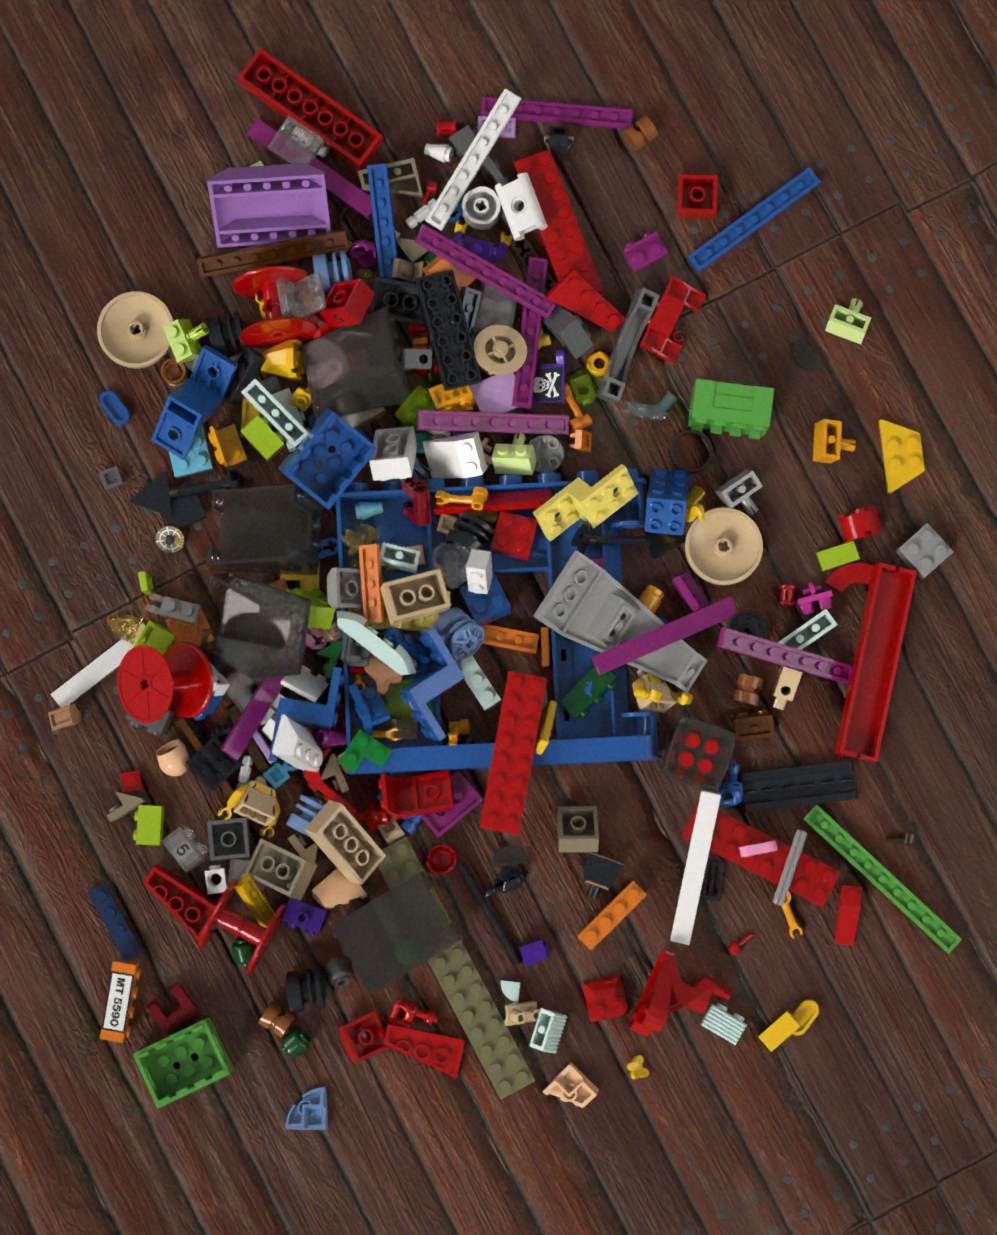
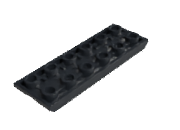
M453 270L415 278L444 391L482 383Z
M853 760L737 774L738 782H741L743 785L742 813L859 799Z

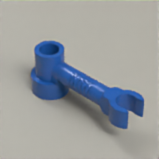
M380 792L379 795L376 797L379 801L380 798L383 797L382 792ZM420 816L403 818L404 821L400 827L410 835H413L417 830L416 826L422 818Z

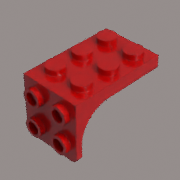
M327 747V749L322 748L323 761L321 766H319L318 772L304 770L306 774L303 777L310 782L308 786L315 792L319 793L321 791L325 794L323 798L327 802L330 800L343 804L349 813L355 817L359 811L328 786L325 780L321 779L324 763L334 751L331 747Z
M450 770L402 778L391 777L385 772L381 773V779L378 780L379 788L383 793V797L380 798L381 807L394 820L455 809Z

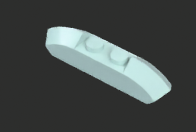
M336 611L338 628L400 676L416 673L411 657L400 644L394 650L392 648L394 645L386 638L381 640L376 636L378 634L376 630L370 626L368 628L364 627L368 621L366 618L353 612Z

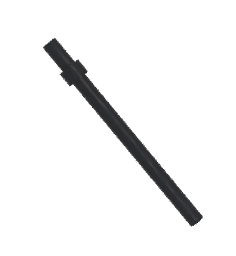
M460 861L456 864V867L463 877L464 884L470 888L514 964L517 966L522 963L521 958L474 881L476 879L473 874H470L463 861Z

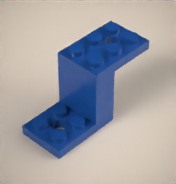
M208 345L203 346L191 377L168 396L151 441L184 460L190 451L199 427L220 410L238 364ZM211 367L217 370L218 375L212 373ZM171 430L178 433V438L173 436Z
M426 627L419 631L421 635L419 637L420 641L425 647L428 646L431 651V659L435 664L438 663L439 665L400 691L402 692L401 698L403 702L413 710L411 715L416 722L419 721L422 725L421 731L427 739L430 738V740L440 741L446 735L426 703L465 677L435 627Z
M333 668L326 705L280 697L269 761H277L278 756L273 754L272 750L282 715L288 716L306 728L323 730L335 727L338 713L334 712V710L338 708L341 693L337 692L338 688H342L344 674H341L342 668Z

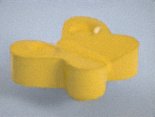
M642 1055L635 1056L632 1062L627 1064L628 1070L631 1071L632 1079L649 1076V1071L642 1066Z

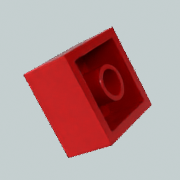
M679 174L676 218L715 219L718 176Z
M361 279L334 283L319 314L333 328L360 324L375 293Z
M500 511L490 547L491 552L529 562L538 528V521Z

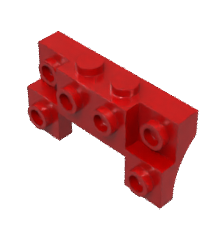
M672 276L662 298L659 297L654 315H651L647 323L648 328L640 343V347L657 354V357L675 364L683 345L669 338L684 307L698 313L707 294Z

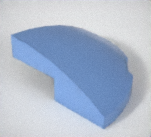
M316 1088L302 1095L304 1099L297 1106H292L287 1116L286 1129L328 1130L326 1088Z

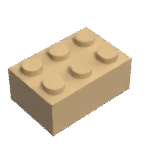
M440 569L386 582L380 587L391 625L444 612L451 607Z

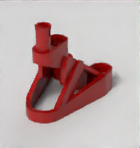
M664 949L660 953L630 1019L628 1029L645 1037H648L652 1030L659 1033L664 1026L668 1013L688 1007L702 1014L707 1008L712 994L728 1001L732 990L717 984L715 979L707 975L693 986L683 983L677 965L674 962L675 953Z

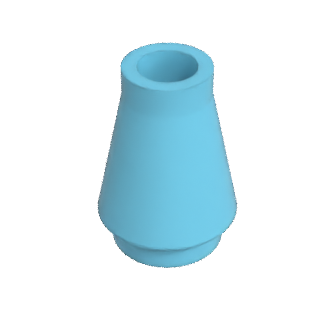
M359 501L358 504H354L357 519L365 520L383 513L382 502Z

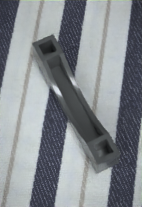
M469 125L449 137L451 146L461 159L478 134L475 129L471 130ZM488 154L480 168L492 178L496 185L499 183L503 185L510 183L506 175L502 176L499 170L501 168L496 160L492 161ZM521 203L518 206L519 211L524 208ZM502 208V221L510 233H512Z
M643 287L635 291L596 397L612 404L620 401L626 386L634 351L645 326L654 312L659 294Z

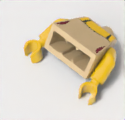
M640 669L637 671L639 678L632 684V688L640 710L664 713L675 703L679 702L681 705L691 704L693 695L690 693L682 692V695H680L679 693L671 692L665 680Z
M259 776L256 777L255 781L251 780L247 785L243 784L236 789L226 804L228 805L226 808H221L218 811V816H221L223 811L226 810L227 816L224 820H227L232 816L231 809L234 808L235 813L264 825L260 829V835L264 836L268 829L267 837L271 838L274 836V829L272 827L276 825L281 809L276 799V791L266 786L267 780L265 777Z

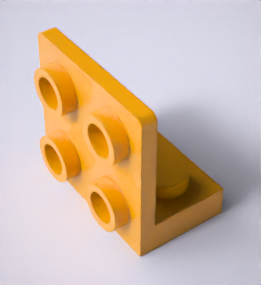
M442 384L428 389L437 411L474 412L477 410L469 386L444 391Z
M235 424L217 431L213 426L209 427L211 432L208 433L211 444L217 448L214 453L220 465L223 464L227 469L229 466H235L248 461Z

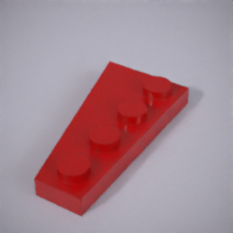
M573 268L545 295L549 300L611 332L626 319Z
M387 1024L383 1042L385 1045L457 1079L465 1039Z

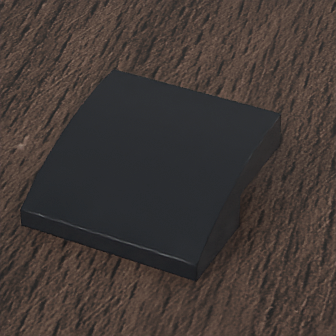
M190 480L171 489L191 486L194 483ZM197 493L171 498L172 516L164 515L168 526H174L178 529L207 518Z
M215 736L184 765L210 793L216 790L242 764L239 760L233 759L220 750L223 744Z

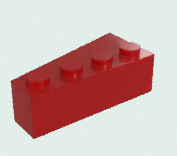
M159 863L154 865L143 883L168 907V910L182 922V925L199 942L218 901Z

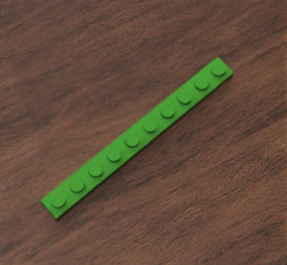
M815 805L803 818L806 823L947 954L962 940L818 805Z

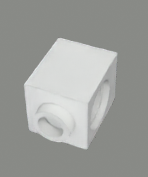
M221 865L209 866V870L205 871L207 893L224 892L229 885L226 868H221ZM216 873L222 878L219 885H215L212 882V877Z

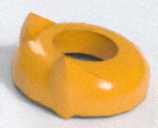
M601 351L595 352L589 356L586 367L594 376H603L610 358ZM598 358L603 359L605 362V366L601 369L594 366V361Z

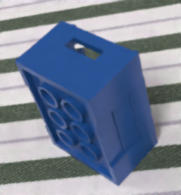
M326 408L315 421V426L295 451L286 457L278 469L327 509H330L378 448L336 413ZM333 445L335 447V451L333 453H330L328 451L329 446ZM317 461L323 462L321 468L316 467Z

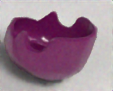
M361 239L355 241L350 246V257L357 260L358 266L372 267L378 262L377 247L373 242Z

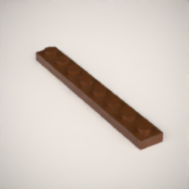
M346 228L201 256L197 257L196 261L202 278L350 249Z

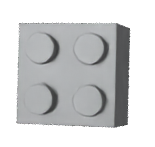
M928 523L895 551L911 570L917 571L916 575L920 580L925 578L953 553L951 548Z

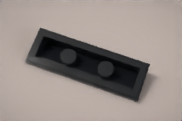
M248 345L237 361L238 367L225 396V399L231 404L239 405L244 398L241 392L256 378L266 361L263 355Z

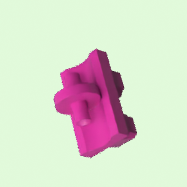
M808 582V588L802 589V594H810V596L795 601L796 605L800 606L803 615L814 613L812 603L816 601L819 602L821 611L832 608L831 597L833 594L831 590L816 594V592L822 591L821 585L814 586L812 582Z

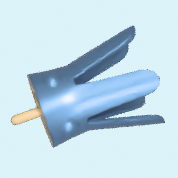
M415 457L412 476L418 477L414 470L416 469L420 474L428 478L429 474L421 466L429 471L432 470L421 464L418 458Z

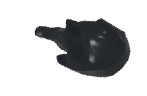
M516 867L502 869L496 877V881L500 882H497L485 891L484 896L486 897L499 891L507 894L511 890H517L523 884V874Z

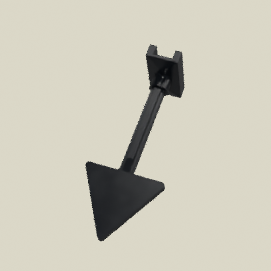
M235 466L227 467L228 477L222 478V480L170 489L168 474L164 472L130 499V502L171 517V498L222 488H232L239 497L246 496V491L240 485L245 479Z
M581 521L571 541V546H577L576 550L584 555L587 546H595V544L648 545L651 560L654 561L685 543L686 538L680 535L646 531V536H595V534H591L589 521Z

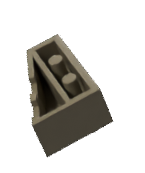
M414 158L387 164L391 195L423 198ZM367 169L359 170L362 190L370 193Z

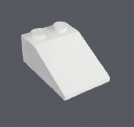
M478 431L423 441L428 466L432 470L430 471L432 479L474 477L483 475L487 469Z
M303 665L300 668L294 666L280 684L314 703L321 704L330 686L327 683L328 679L320 674L317 677L310 674L311 669Z

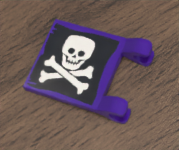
M556 351L557 364H537L536 362L532 403H565L566 351Z

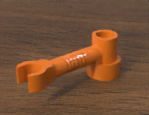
M566 382L565 399L575 415V418L569 420V423L575 433L576 430H583V428L591 425L592 420L588 414L583 415Z

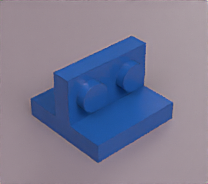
M356 683L348 686L352 708L363 732L371 736L373 735L372 726L390 720V715L380 694L377 692L376 685L359 691Z

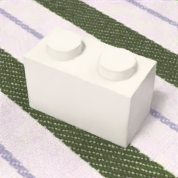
M471 549L466 565L469 592L488 594L493 578L490 551Z

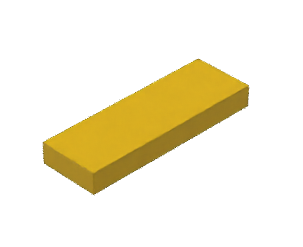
M552 700L543 712L534 750L539 755L543 753L550 738L557 702Z
M248 873L243 874L234 888L257 922L267 928L275 912Z

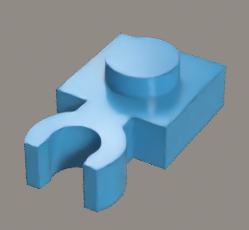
M284 761L282 766L277 762L263 774V777L277 790L290 779L291 776L288 772H293L297 768L289 766L286 761Z

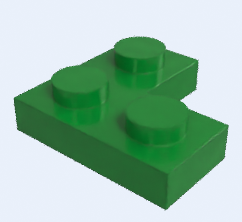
M359 729L338 763L355 773L366 757L382 768L393 751Z

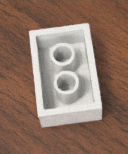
M414 426L376 430L373 445L378 449L369 459L373 481L412 477L417 451Z

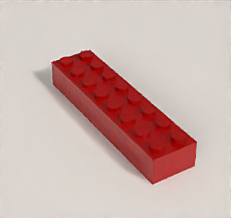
M259 48L237 77L240 86L296 126L313 135L318 141L329 147L331 151L358 170H363L384 143L383 135L261 48Z
M550 149L515 161L514 170L516 176L521 173H528L548 227L546 229L540 230L537 228L557 283L573 268L602 295L603 288Z
M508 671L479 828L519 835L547 678Z
M697 801L680 835L689 841L692 838L699 801ZM717 811L709 851L776 885L779 884L791 847L776 840L777 851L741 857L739 847L775 841L776 839ZM801 852L788 891L820 907H824L840 871Z

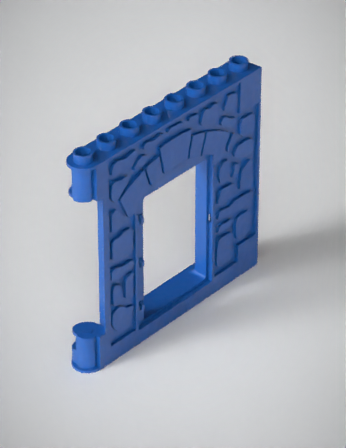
M638 469L627 470L639 494L594 529L590 526L591 534H595V536H620L619 530L645 527L643 485H646L647 481L638 477ZM581 471L576 473V478L579 477L590 487L601 480L599 471ZM560 473L538 474V483H522V475H503L499 477V485H484L483 477H468L460 479L461 487H445L444 479L422 480L429 486L432 522L425 526L416 525L404 515V502L413 499L402 491L401 481L383 482V491H368L367 483H350L345 489V493H342L336 500L339 568L360 569L359 546L375 544L368 539V536L381 523L395 534L394 538L389 542L390 545L401 546V548L423 545L425 565H419L416 574L399 569L387 570L386 566L381 565L382 585L386 582L440 569L442 577L467 576V561L458 558L443 545L446 535L436 532L440 515H435L434 512L436 491L441 490L452 495H470L475 487H484L488 490V493L551 489L552 498L573 481L561 482ZM359 501L382 502L383 513L365 520L357 519L354 504H358ZM538 508L500 511L536 519L533 512ZM500 511L468 513L487 523L495 532ZM560 512L555 515V518L559 516ZM460 513L448 514V515H452V516L458 517V515H459ZM580 518L551 542L546 538L538 523L529 562L492 553L490 548L492 538L489 545L483 546L484 551L491 552L493 573L546 572L548 574L550 591L577 549V546H571V541L580 522L583 520ZM595 544V546H587L584 555L589 559H603L604 570L622 585L620 544ZM341 608V611H348V608ZM387 629L378 632L377 635H383V632H385ZM551 629L555 702H557L555 711L557 737L555 740H549L541 755L534 751L531 766L662 759V755H658L656 712H629L627 664L613 669L620 677L617 681L619 684L611 692L608 690L603 695L605 698L600 704H594L590 708L591 712L586 718L575 719L569 713V721H565L564 710L566 709L559 702L595 666L591 657L601 652L568 639ZM342 631V646L345 635L344 631ZM402 631L420 641L419 637L421 635L419 631ZM561 650H566V661H561ZM432 659L429 661V671L438 666V663L435 664ZM343 662L348 747L353 740L352 732L361 725L352 708L348 686L355 683L354 674H349V666ZM402 675L400 683L390 684L388 692L383 695L380 694L390 719H414L411 715L413 710L403 702L401 698L402 692L400 691L408 685L409 675ZM363 681V683L365 684V686H366L367 688L373 686V685H368L367 683H365V682ZM439 694L426 704L441 727ZM418 721L417 739L392 741L391 739L378 740V738H374L393 751L382 768L365 757L356 772L353 773L348 769V774L368 775L381 774L383 772L387 774L490 768L495 743L443 745L442 740L427 739L422 733L421 728L423 727ZM378 724L372 726V730H376V731H377V730H378Z

